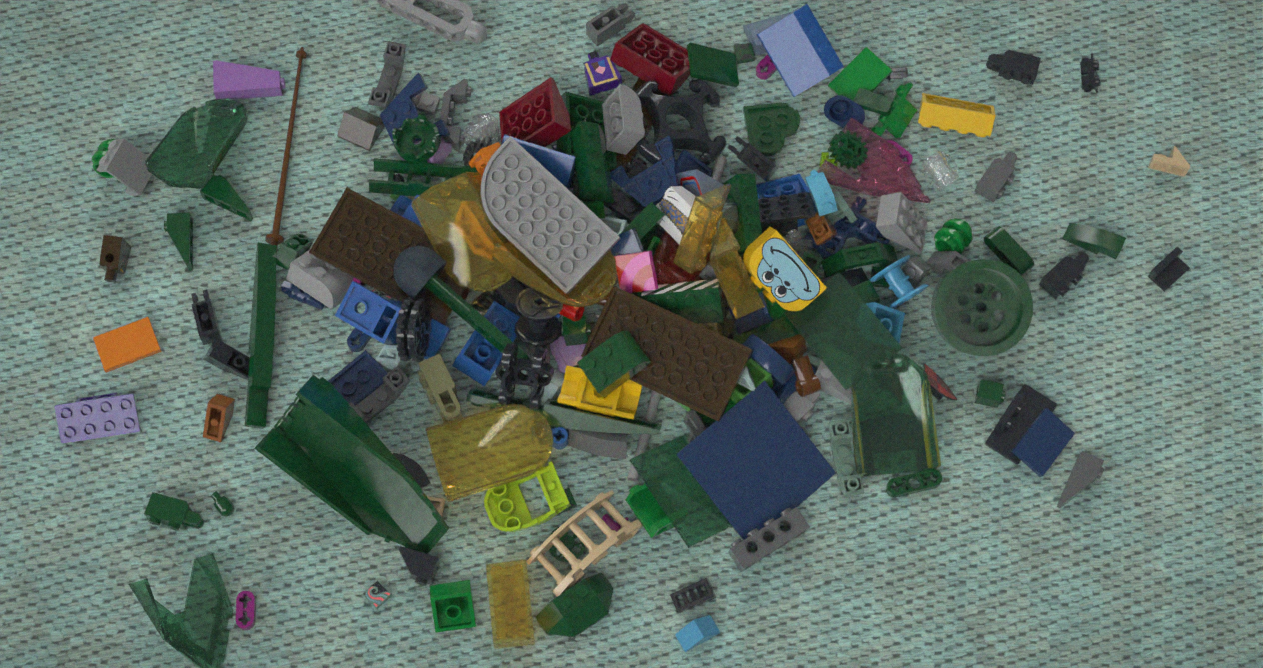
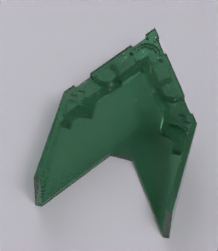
M213 553L194 559L184 611L173 614L154 599L147 578L128 584L165 642L198 668H220V663H224L230 632V630H227L229 618L233 616V608Z

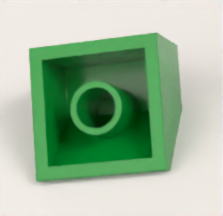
M470 580L430 585V600L436 633L476 627Z

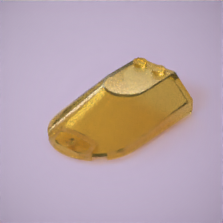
M465 172L432 186L414 199L411 206L436 253L447 261L445 269L449 276L462 287L465 286L478 292L492 291L509 281L514 274L518 263V249L492 224L484 210L481 199V174L478 172Z
M517 404L500 406L426 428L433 460L448 502L534 474L547 462L553 447L552 430L547 420L539 412Z

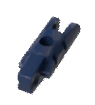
M283 281L281 284L282 293L287 294L289 298L323 310V303L291 282Z

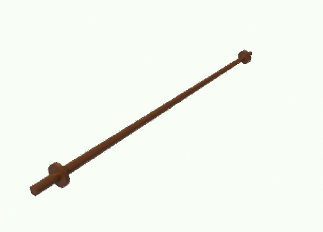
M301 47L296 52V57L299 58L273 229L272 234H267L265 237L267 243L277 245V248L278 245L284 242V237L279 234L302 60L307 57L304 47Z

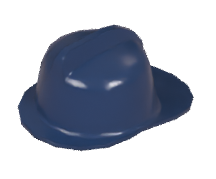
M836 95L829 98L824 105L826 118L844 129H857L865 120L863 108L846 96Z

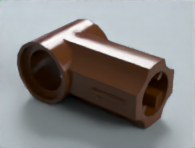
M806 355L791 360L797 379L795 386L800 397L819 392L821 384L818 377L813 373L809 356Z

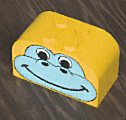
M771 227L763 232L745 250L743 257L746 270L752 275L749 279L759 289H764L762 292L772 303L776 302L788 311L804 309L827 289L778 231Z

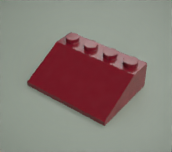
M644 23L637 26L615 43L610 58L617 66L626 69L632 75L639 77L645 82L648 80L657 81L658 89L669 96L676 92L690 76L687 49Z
M552 77L499 112L501 143L503 136L507 135L546 147L571 131L569 113Z

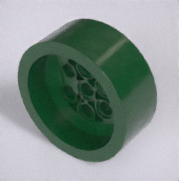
M991 259L971 260L951 268L938 282L931 302L932 319L940 336L953 348L970 355L993 356L1008 351L1024 337L1033 316V299L1024 278L1009 265ZM976 283H980L983 286V291L980 294L974 292V285ZM994 291H998L1001 294V298L997 302L991 298ZM961 294L967 296L968 300L965 305H960L958 302V297ZM979 302L985 305V310L982 313L976 311V305ZM996 310H1000L1003 313V317L999 321L995 320L993 316ZM964 313L968 314L970 318L967 324H962L960 321V316ZM981 321L987 324V329L984 332L978 330V324Z

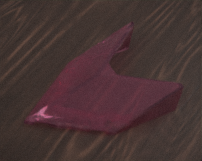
M853 118L848 121L842 131L845 134L849 130L851 135L856 132V137L862 136L861 142L867 143L864 148L868 149L866 153L868 157L861 166L857 167L861 177L856 180L827 160L823 162L817 171L818 173L824 172L829 184L859 193L881 197L882 195L902 192L909 201L931 202L929 197L924 196L920 189L922 186L908 164L904 163L900 158L901 153L898 148Z

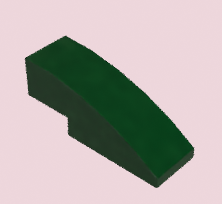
M1069 223L1062 238L1096 255L1100 252L1113 259H1117L1126 240L1123 236L1103 229Z

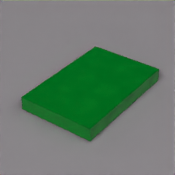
M865 47L828 84V87L837 95L846 96L854 101L859 88L873 92L892 73V69Z

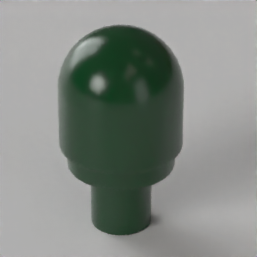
M217 491L214 492L211 497L215 501L214 506L216 510L225 517L232 515L234 512L233 503L228 497H221Z

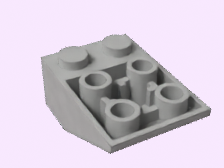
M902 192L882 195L876 228L885 238L922 254L923 246L925 245V232L928 227L927 221Z

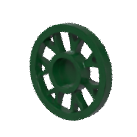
M559 527L554 529L550 535H552ZM566 532L560 540L578 559L583 554L585 545L583 542L575 544L574 539L578 537L575 534L571 537ZM556 547L553 550L552 548L549 549L551 555L556 560L569 562L562 554L559 556L555 555ZM574 547L581 549L578 554L572 551Z

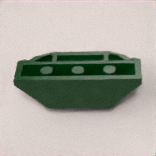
M603 573L587 577L551 600L535 618L546 634L575 638L609 614L613 587Z

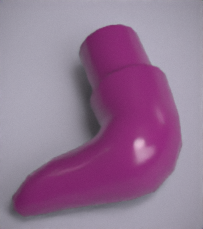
M608 514L601 518L612 531L615 530L617 532L621 529V526Z

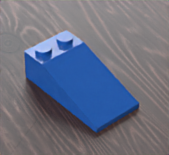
M494 301L484 317L513 342L517 337L514 332L515 323L520 317ZM474 330L452 366L485 386L502 359V353Z

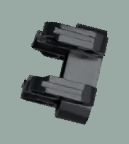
M507 343L502 359L495 371L497 378L501 380L499 404L510 405L515 392V384L532 386L528 395L530 397L529 408L538 410L543 399L544 386L551 382L554 375V368L550 364L545 363L547 348L536 347L533 354L534 360L517 358V344ZM521 370L527 371L528 374H523ZM541 373L547 374L548 377H543Z

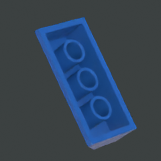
M504 135V136H503V139H502L501 145H502L510 136ZM513 138L568 190L570 189L574 179V156Z

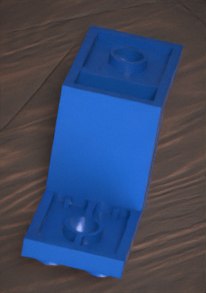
M352 281L335 316L383 344H397V319L399 318V310H401L403 302L387 300L359 283ZM361 302L365 305L363 313H359L357 310V306ZM433 318L431 322V338L427 354L424 356L425 359L439 354L452 329Z

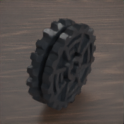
M407 298L401 304L399 318L397 319L396 349L398 357L402 361L412 359L414 362H421L427 354L431 338L432 318L430 317V305L425 299L416 301L413 298Z

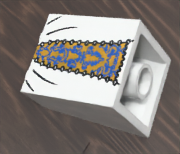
M671 186L668 188L661 202L656 205L665 214L660 225L679 245L702 244L721 217L719 212L682 186Z

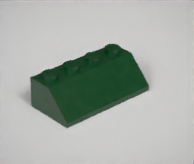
M581 121L571 131L580 199L613 203L614 194L605 134L599 124Z

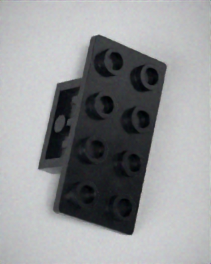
M800 192L798 194L781 195L779 197L758 200L762 233L771 227L777 230L782 237L799 235L797 219L816 216L810 192Z
M1024 384L998 421L996 427L986 440L985 445L1018 465L1021 460L1011 452L1041 411L1047 407L1053 412L1057 403Z

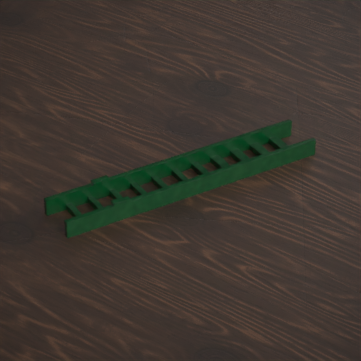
M374 158V172L389 173L388 181L369 179V193L415 197L418 194L421 197L482 202L481 189L467 188L469 179L479 180L477 177L479 172L475 167L427 163V160L415 163ZM394 174H408L407 181H393ZM413 175L426 176L425 184L421 181L412 180ZM574 175L570 188H573V194L581 202L595 201L580 199L577 175ZM431 177H445L444 186L430 185ZM450 178L463 179L462 187L449 186Z

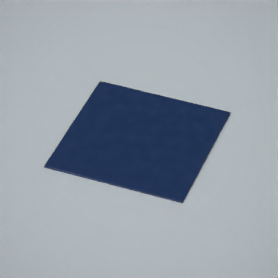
M765 380L754 391H751L723 414L720 422L715 421L676 454L743 540L748 538L747 534L757 528L759 531L764 528L763 524L768 520L780 518V513L787 508L793 510L836 474Z

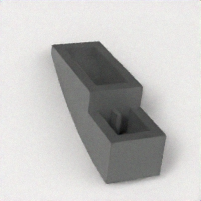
M569 429L568 446L599 456L626 459L628 434Z

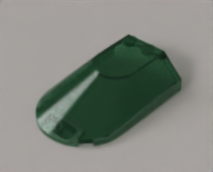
M214 99L206 101L205 106L197 109L194 106L184 112L146 159L145 165L148 172L170 187L203 189L219 168L247 123L248 112L243 103L235 99Z

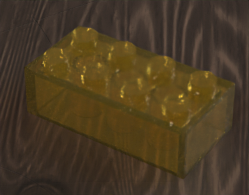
M526 560L486 564L494 649L535 645Z

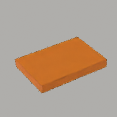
M149 317L93 337L106 373L161 352Z

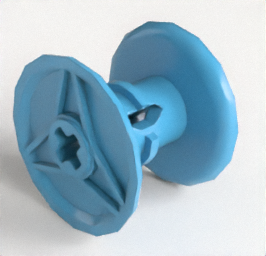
M910 255L889 265L869 280L876 282L882 278L886 279L890 286L889 290L892 289L898 298L889 306L890 308L894 309L929 287L928 284H923L914 289L908 280L910 277L906 276L901 269V266L910 260Z

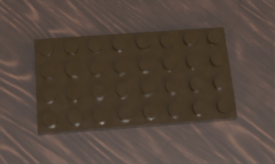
M346 187L309 251L310 255L403 303L404 299L411 297L396 283L394 264L399 254L405 249L423 246L439 254L440 257L447 261V265L438 278L460 297L481 261V258L348 187ZM426 289L416 301L419 299L427 300L430 305L429 310H431L430 317L442 324H446L453 310L429 289Z
M614 286L581 357H585L613 335L622 331H629L651 361L649 365L631 377L630 380L720 422L753 350Z

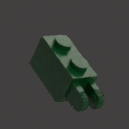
M152 492L144 512L149 523L160 526V523L175 531H179V528L186 530L187 526L196 529L203 527L204 520L201 515L193 512L187 501Z

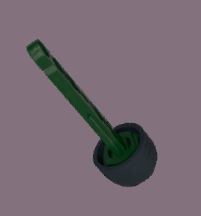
M423 246L409 247L399 254L394 264V278L398 286L411 298L416 300L426 289H429L502 354L507 343L514 344L438 278L447 265V261L440 257L439 254ZM518 347L517 358L529 360L528 355Z

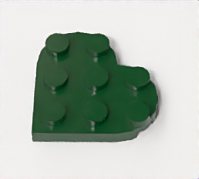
M788 103L743 106L748 142L764 156L780 153L784 146L785 138L797 133L800 125V115L798 110L788 106Z

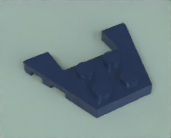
M420 73L413 77L380 114L392 142L393 129H399L405 119H414L419 115L412 98L428 89ZM442 119L433 123L436 125L440 137L451 135ZM415 139L413 144L419 143V141H422V139Z
M669 135L655 144L662 160L630 179L622 165L610 172L611 179L644 207L651 202L654 205L658 204L665 196L668 188L679 186L673 140Z

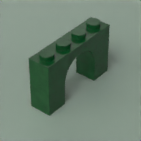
M755 173L736 174L722 183L727 187L721 202L736 203L738 206L739 225L737 232L732 237L726 239L727 250L736 251L737 258L744 256L747 247L762 234Z

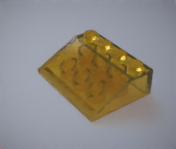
M729 184L697 196L694 199L673 262L690 274L702 270L706 265L705 260L708 252L711 250V244L717 232V226L723 215L722 211L731 188Z

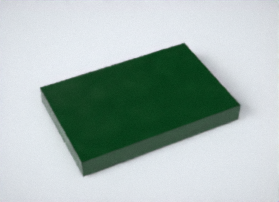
M691 42L687 45L691 77L731 87L739 85L735 53Z

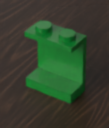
M663 476L657 479L654 477L650 478L644 485L632 487L629 490L630 494L625 499L651 538L682 524L689 515L685 508L676 512L659 486L664 480Z

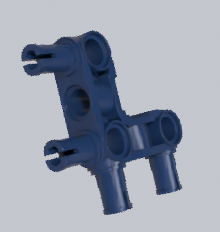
M857 196L851 206V210L857 218L856 221L846 223L845 220H848V218L844 216L835 222L833 226L838 235L823 245H817L810 232H807L803 243L817 249L816 252L823 259H826L842 250L844 243L850 237H856L865 242L866 245L877 242L888 245L890 239L885 238L876 228L874 221L860 214L867 201L863 198L860 202L861 197ZM877 238H883L885 241H879ZM826 249H832L834 252H828Z

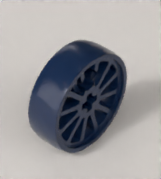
M754 334L750 335L742 344L753 350L750 358L771 374L772 379L780 385L786 384L794 375L795 369Z

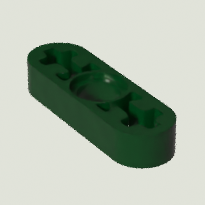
M930 469L892 478L886 485V492L889 496L896 498L935 489L942 482V474L936 469ZM930 475H933L934 478H936V477L938 478V479L935 481V483H933L932 480H929V481H926V482H925V485H926V486L923 485V484H924V481H923V480L929 479V478H930ZM909 480H918L919 487L912 488L909 485ZM903 481H905V486L900 487L898 489V492H895L894 489H891L893 484H895L896 486H902Z

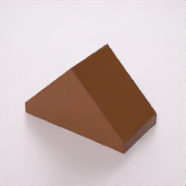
M803 333L768 344L789 364H792L791 360L802 357L804 352H807Z

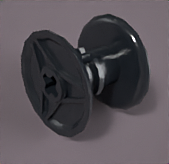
M540 286L526 288L521 291L515 300V306L523 315L515 323L514 332L517 338L524 343L534 346H544L558 340L562 334V326L554 316L558 315L563 308L561 295L553 289Z

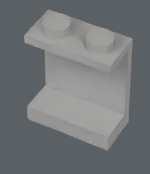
M113 140L108 146L109 150L106 155L100 159L97 171L108 172L127 187L125 192L128 195L139 196L158 165L127 140Z

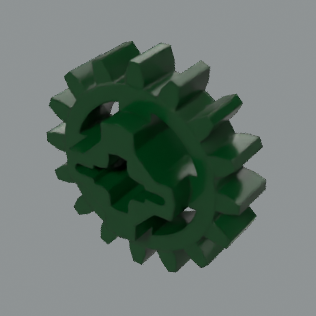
M849 130L845 134L843 131H840L829 142L830 147L828 151L832 152L830 158H835L834 163L839 162L841 168L846 165L847 170L851 167L856 169L868 157L866 155L868 149L864 148L867 143L861 142L862 136L857 138L856 132L851 135Z

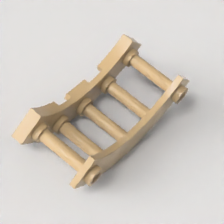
M612 490L605 494L601 492L592 502L562 524L540 547L537 546L530 552L531 557L527 560L528 565L539 561L557 581L556 584L558 586L552 591L557 597L573 587L585 575L583 571L591 563L596 565L608 554L606 550L613 545L617 548L633 538L643 526L639 519L633 522L626 521L609 502V499L614 494ZM604 507L621 526V529L617 532L615 530L612 531L595 511ZM589 516L606 535V540L600 545L594 544L577 523ZM570 529L589 549V554L582 561L578 560L560 540ZM553 545L572 565V570L567 576H563L544 555Z

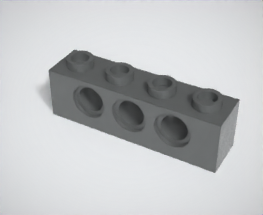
M797 507L793 510L787 508L780 513L781 517L777 520H774V518L768 520L763 524L765 527L758 531L756 528L747 534L748 538L745 540L738 539L730 545L732 548H730L728 553L741 572L810 528ZM780 524L788 525L789 531L783 532L780 529ZM770 534L773 541L766 542L763 539V535ZM746 545H754L756 547V552L750 553L747 550Z

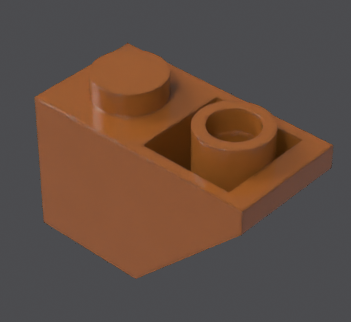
M816 213L815 217H810L806 220L817 245H823L838 235L826 215L819 216Z

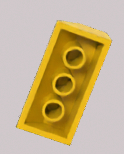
M922 93L918 123L928 128L936 126L944 131H950V129L957 130L961 134L975 133L976 136L984 138L991 136L996 115L992 105Z

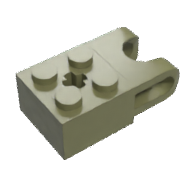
M437 354L418 363L420 369L417 371L422 388L426 390L430 404H435L446 428L451 431L458 430L463 425V418L456 386L441 355ZM458 418V421L455 424H451L448 422V420Z

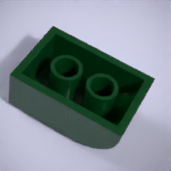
M622 331L610 337L577 363L601 396L606 397L649 365L651 361L630 332Z

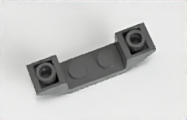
M388 41L383 55L385 64L377 88H372L368 100L369 105L386 108L393 101L403 71L406 44Z
M463 79L444 92L440 119L445 122L451 134L444 138L457 152H460V146L464 145L465 135L462 134L461 127L452 126L450 114L454 112L455 103L467 104V97H471V86H468V79Z
M935 251L926 264L931 267L932 271L941 275L945 269L950 270L956 265L970 260L956 251ZM976 283L974 285L976 287L975 293L980 294L983 291L982 284ZM998 291L992 293V300L996 297Z
M398 366L382 378L384 384L356 406L352 402L350 403V406L366 424L396 401L410 382V379Z

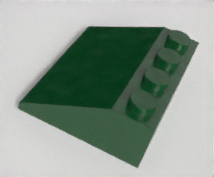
M567 91L561 95L570 116L571 131L581 121L599 124L605 134L602 109L604 101ZM570 131L556 140L557 151L574 156ZM607 150L610 170H615L617 168L616 152Z

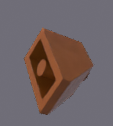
M216 394L208 402L203 431L204 438L222 442L233 416L234 398Z

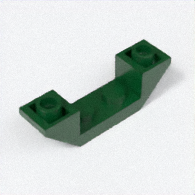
M877 242L842 249L822 261V268L825 278L845 272L846 269L879 263L880 267L885 268L898 261L893 246Z

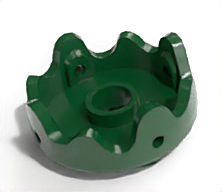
M419 114L414 119H405L399 129L394 128L392 131L394 147L401 158L409 162L417 163L428 160L437 152L440 146L441 139L436 125L422 114ZM415 139H422L419 144H413Z

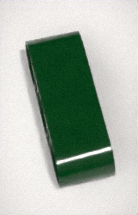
M998 226L984 237L983 240L988 248L1003 263L1015 269L1021 276L1034 267L1035 264L1030 255L1001 226Z

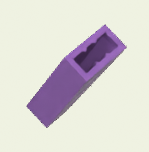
M217 60L213 61V85L217 101L283 96L282 89L286 88L285 79L281 78L279 71Z

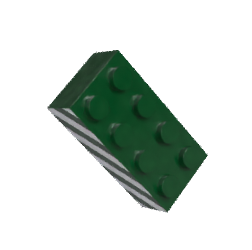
M720 278L658 285L656 290L642 291L641 298L698 325L724 323L725 310Z

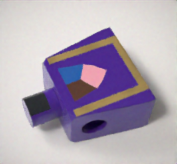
M597 51L588 54L589 61L584 63V72L589 96L612 90L620 84L622 85V76L609 56L599 57Z

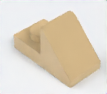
M1174 146L1169 157L1163 154H1154L1148 168L1185 177L1190 169V165L1177 147Z

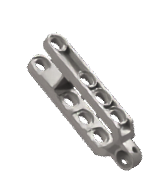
M377 0L381 7L452 42L461 41L466 38L474 43H481L487 37L485 26L474 20L471 6L459 0H427L435 4V7H441L449 11L450 14L461 17L462 20L456 25L414 6L417 0Z

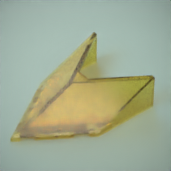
M724 217L720 220L709 262L735 318L738 319L765 306L737 250L741 248Z

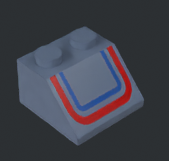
M697 169L677 174L680 186L710 207H719L727 186Z

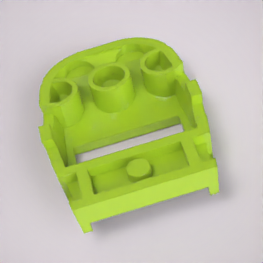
M552 461L548 462V466L541 468L533 466L529 467L528 470L511 473L510 477L503 481H498L487 490L484 497V506L490 522L495 528L508 533L528 529L546 523L571 506ZM537 477L551 511L532 519L519 485Z

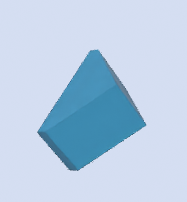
M711 615L692 620L677 632L675 636L684 652H687L720 634V631Z

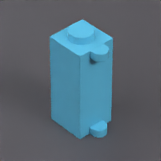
M812 170L810 176L805 177L819 216L838 211L834 194L824 172L818 173L816 170Z

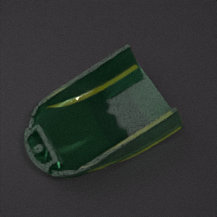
M894 352L880 353L866 360L855 373L851 385L852 433L857 474H861V477L926 471L940 467L941 461L931 387L923 368L911 360L910 357Z

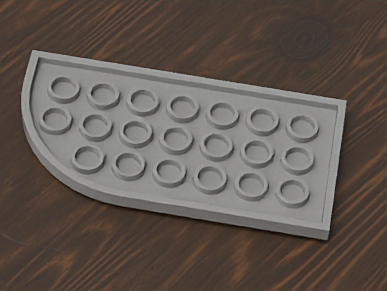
M511 136L496 150L488 161L481 181V199L488 218L512 244L568 295L621 238Z

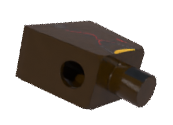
M103 235L99 265L106 271L104 280L107 282H116L117 273L125 274L131 246L123 237Z

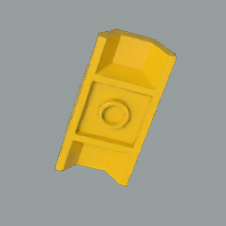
M566 365L564 381L557 402L575 406L582 410L634 420L642 385L632 380H627L609 395L603 397L597 392L581 368Z

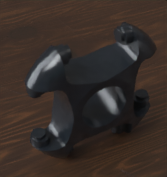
M700 79L689 81V89L692 92H696V94L689 96L672 97L656 95L654 93L658 90L657 81L650 80L641 85L635 92L640 99L641 108L643 106L647 108L654 129V144H649L648 140L642 138L636 144L637 151L651 164L654 165L662 160L655 144L668 135L673 140L674 150L699 151L702 153L699 156V160L705 165L713 163L725 149L727 143L724 136H717L713 141L708 136L703 119V104L708 103L711 107L720 106V95ZM677 114L684 117L689 122L691 131L685 133L676 132L667 124L665 116Z

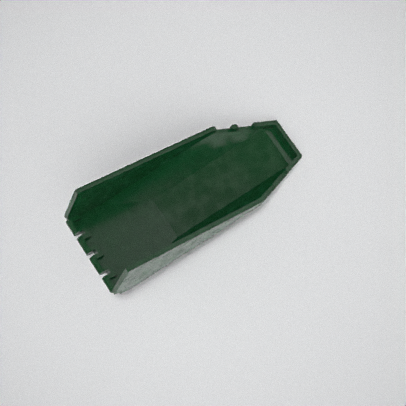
M312 375L296 393L297 397L284 412V416H281L274 428L267 433L254 449L365 534L370 535L373 533L385 538L384 541L387 543L393 541L405 546V548L428 554L448 531L449 526L412 475L336 388L325 378L321 377L319 379Z

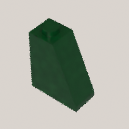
M651 202L620 234L635 228L641 245H643L653 236L665 214Z

